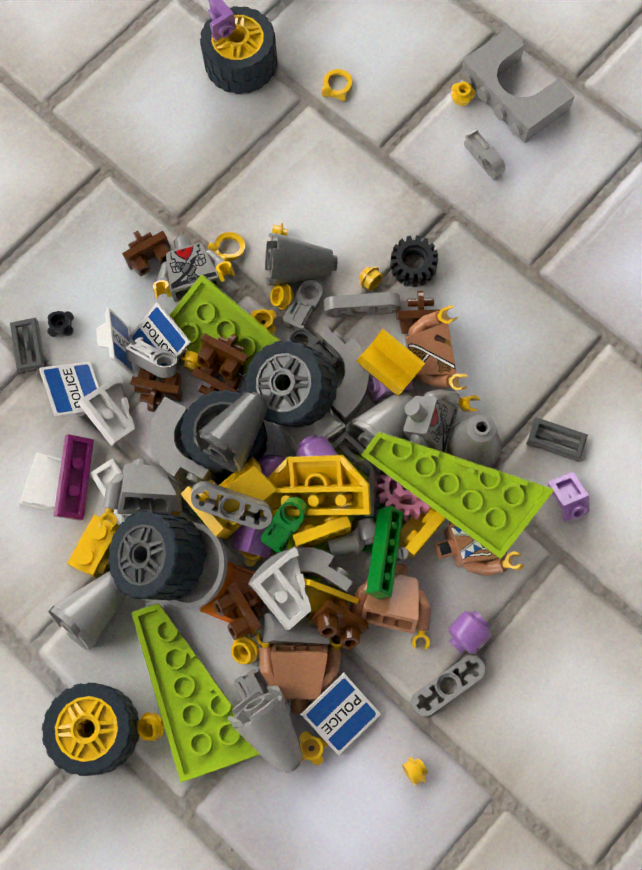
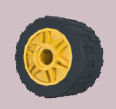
M232 6L230 10L234 13L236 29L228 37H221L217 42L213 39L210 28L211 18L205 22L204 28L201 30L200 46L205 70L211 82H214L218 88L235 94L251 93L267 84L276 72L278 60L275 32L272 23L260 11L245 6Z
M90 682L87 684H76L74 687L62 691L51 702V706L44 715V723H42V741L47 750L48 757L54 761L58 768L64 769L69 774H78L79 776L100 775L111 772L118 766L123 765L127 758L133 754L135 745L139 740L137 732L138 712L129 697L111 686ZM91 723H94L95 731L91 736L89 727Z

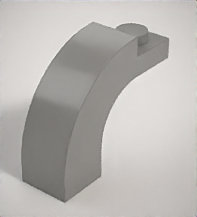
M325 327L319 333V344L334 358L337 357V361L345 372L341 385L336 389L337 395L332 403L331 410L346 425L359 412L365 401L368 391L369 372L356 362L363 353L358 342L352 338L344 344L345 340L338 332H331Z
M164 397L155 412L150 431L151 446L157 461L172 477L182 484L186 479L194 484L210 479L215 481L217 477L201 465H197L184 455L181 425L188 409Z
M296 548L299 554L297 559L300 573L303 576L320 578L339 591L348 594L353 586V581L349 579L351 575L338 566L335 569L331 568L335 561L333 555L315 548ZM290 549L282 551L264 562L249 581L248 586L250 589L254 590L250 583Z

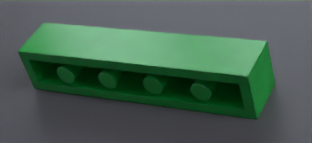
M392 506L378 509L366 589V594L377 599L392 597L403 512Z

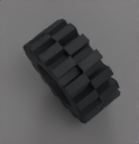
M416 235L415 240H412L411 236H407L406 241L402 238L399 240L398 245L395 244L391 253L390 269H392L393 277L397 275L396 280L399 283L401 280H404L405 286H408L409 282L413 283L412 287H417L419 282L423 286L426 284V280L430 281L433 275H435L438 264V251L434 250L435 245L433 243L428 245L429 239L424 238L422 242L420 241V236ZM409 254H417L423 258L424 264L418 269H412L405 265L404 259Z

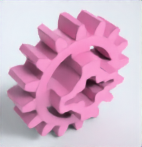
M387 474L380 476L377 486V493L380 494L378 502L385 503L384 508L392 506L402 511L404 521L408 520L409 515H413L415 520H419L420 512L424 515L429 512V505ZM390 485L392 486V491H393V494H392V495L390 494V491H389Z

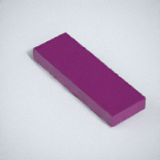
M70 434L65 435L53 517L78 521L84 519L94 439Z

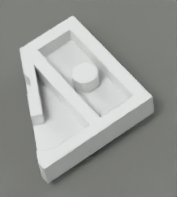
M120 375L86 395L78 402L79 406L111 446L135 429L133 419L129 414L127 397L124 398L121 387L123 379Z
M295 547L290 549L250 583L286 630H290L311 611L309 598L305 594L304 576L300 573L297 557L299 554Z

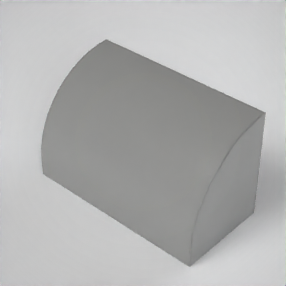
M264 614L263 643L330 644V638H325L318 634V626L309 621V616L303 617L290 630H286L274 614Z

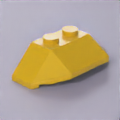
M344 455L289 456L268 477V480L276 487V491L264 500L269 504L272 516H275L280 506L290 497H298L306 503L308 508L307 515L371 514L370 485ZM287 506L286 510L289 516L300 515V511L296 506ZM260 509V516H264L262 509Z

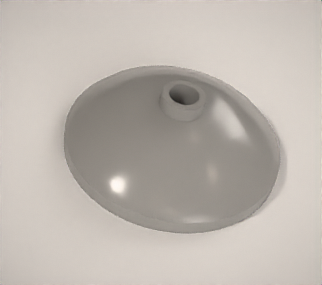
M195 522L192 523L199 530L205 546L204 570L202 575H200L199 582L191 589V592L180 599L169 601L180 608H199L209 603L219 593L227 573V554L221 538L216 537L206 525Z

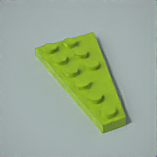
M204 275L199 276L169 315L191 341L186 347L188 351L199 354L201 339L205 333L217 340L220 336L226 339L232 334L239 336L237 344L243 347V353L248 355L247 368L256 353H259L263 347L281 341Z
M380 431L377 432L361 454L500 559L554 491V488Z
M157 603L131 612L180 783L260 755L231 726L228 717L235 716L232 712L234 709L233 705L162 606Z

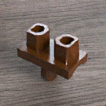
M137 230L133 232L136 240L129 243L130 249L122 253L129 269H134L139 276H143L151 270L148 260L156 256L160 264H163L167 261L166 254L170 252L171 247L164 231L154 236L151 232L141 236Z
M417 291V299H407V307H417V310L396 312V320H399L402 334H408L409 328L416 323V319L441 310H424V306H434V298H424L423 291Z
M205 333L201 339L198 364L205 368H211L213 363L217 361L222 364L219 374L232 381L239 373L244 375L246 372L248 355L244 354V348L237 344L239 336L232 334L228 339L220 336L217 340Z
M216 361L211 368L202 366L201 369L195 367L192 373L195 377L211 385L210 388L204 385L199 387L198 392L204 395L219 390H229L230 392L243 394L239 390L244 377L238 374L232 381L225 378L222 382L216 378L222 364Z
M143 368L140 369L137 377L132 376L130 384L134 386L135 392L142 393L140 395V402L148 403V411L155 412L164 397L178 402L182 401L183 393L180 389L181 375L179 373L172 377L164 378L163 382L155 381L156 375Z
M233 583L227 587L223 595L215 600L214 608L221 617L231 611L236 617V620L227 626L234 640L245 636L252 638L257 635L256 632L262 627L258 619L264 616L259 608L264 604V601L260 596L253 598L250 591L242 594L237 584Z
M338 599L334 603L327 600L318 611L309 614V621L318 626L319 635L325 638H332L334 635L340 637L341 646L348 650H351L360 643V635L368 629V621L350 612L349 603L344 599Z

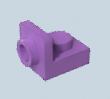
M208 0L210 6L208 13L212 19L210 23L213 39L217 42L221 37H228L236 29L234 13L223 0Z
M574 472L548 482V487L554 488L552 495L561 508V517L564 521L580 518L589 512V494Z

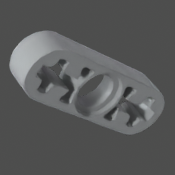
M394 292L338 295L324 299V314L329 317L391 314L401 309L400 295Z
M207 481L198 482L191 490V503L200 511L254 529H264L272 521L271 508L263 500ZM204 490L209 491L210 498H206L204 502L200 501L198 494H202ZM220 494L218 507H215V500L213 499L217 500V495ZM228 499H236L240 503V507L234 512H228L224 509L223 504ZM245 504H249L248 511L245 512V516H242L245 511ZM259 509H262L265 517L260 516L258 520H255L254 514L251 512L257 513Z
M473 655L460 660L412 696V710L417 715L423 717L439 710L484 676L485 665L483 661ZM467 661L471 665L476 663L479 667L476 669L477 676L467 675L462 679L467 684L462 686L459 677L452 671L457 669L458 674L466 670L465 663ZM446 677L453 679L456 683V690L450 695L444 694L439 686L440 681ZM433 685L436 694L443 701L439 704L438 699L435 698L429 703L431 708L429 711L425 708L419 710L417 704L420 702L418 696L422 695L424 698L430 696L433 692L429 690V687Z

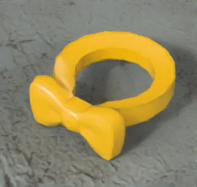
M342 69L330 70L324 76L321 95L345 101L347 99L346 94L352 89L351 75ZM336 75L342 76L347 80V85L340 91L332 90L328 83L331 77Z
M224 232L216 238L214 243H209L207 248L215 252L224 261H234L244 254L245 241L237 233ZM226 239L235 240L239 244L240 249L234 254H221L218 250L220 243Z

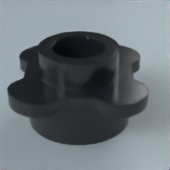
M69 311L50 313L48 315V334L51 337H56L57 335L71 336L74 332L72 328L74 315Z

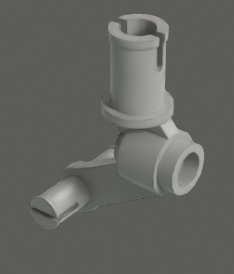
M368 518L358 521V527L349 536L332 540L328 539L327 548L329 554L333 556L351 552L359 554L365 545L373 544L376 528L374 519ZM399 546L396 565H401L407 560L408 550Z

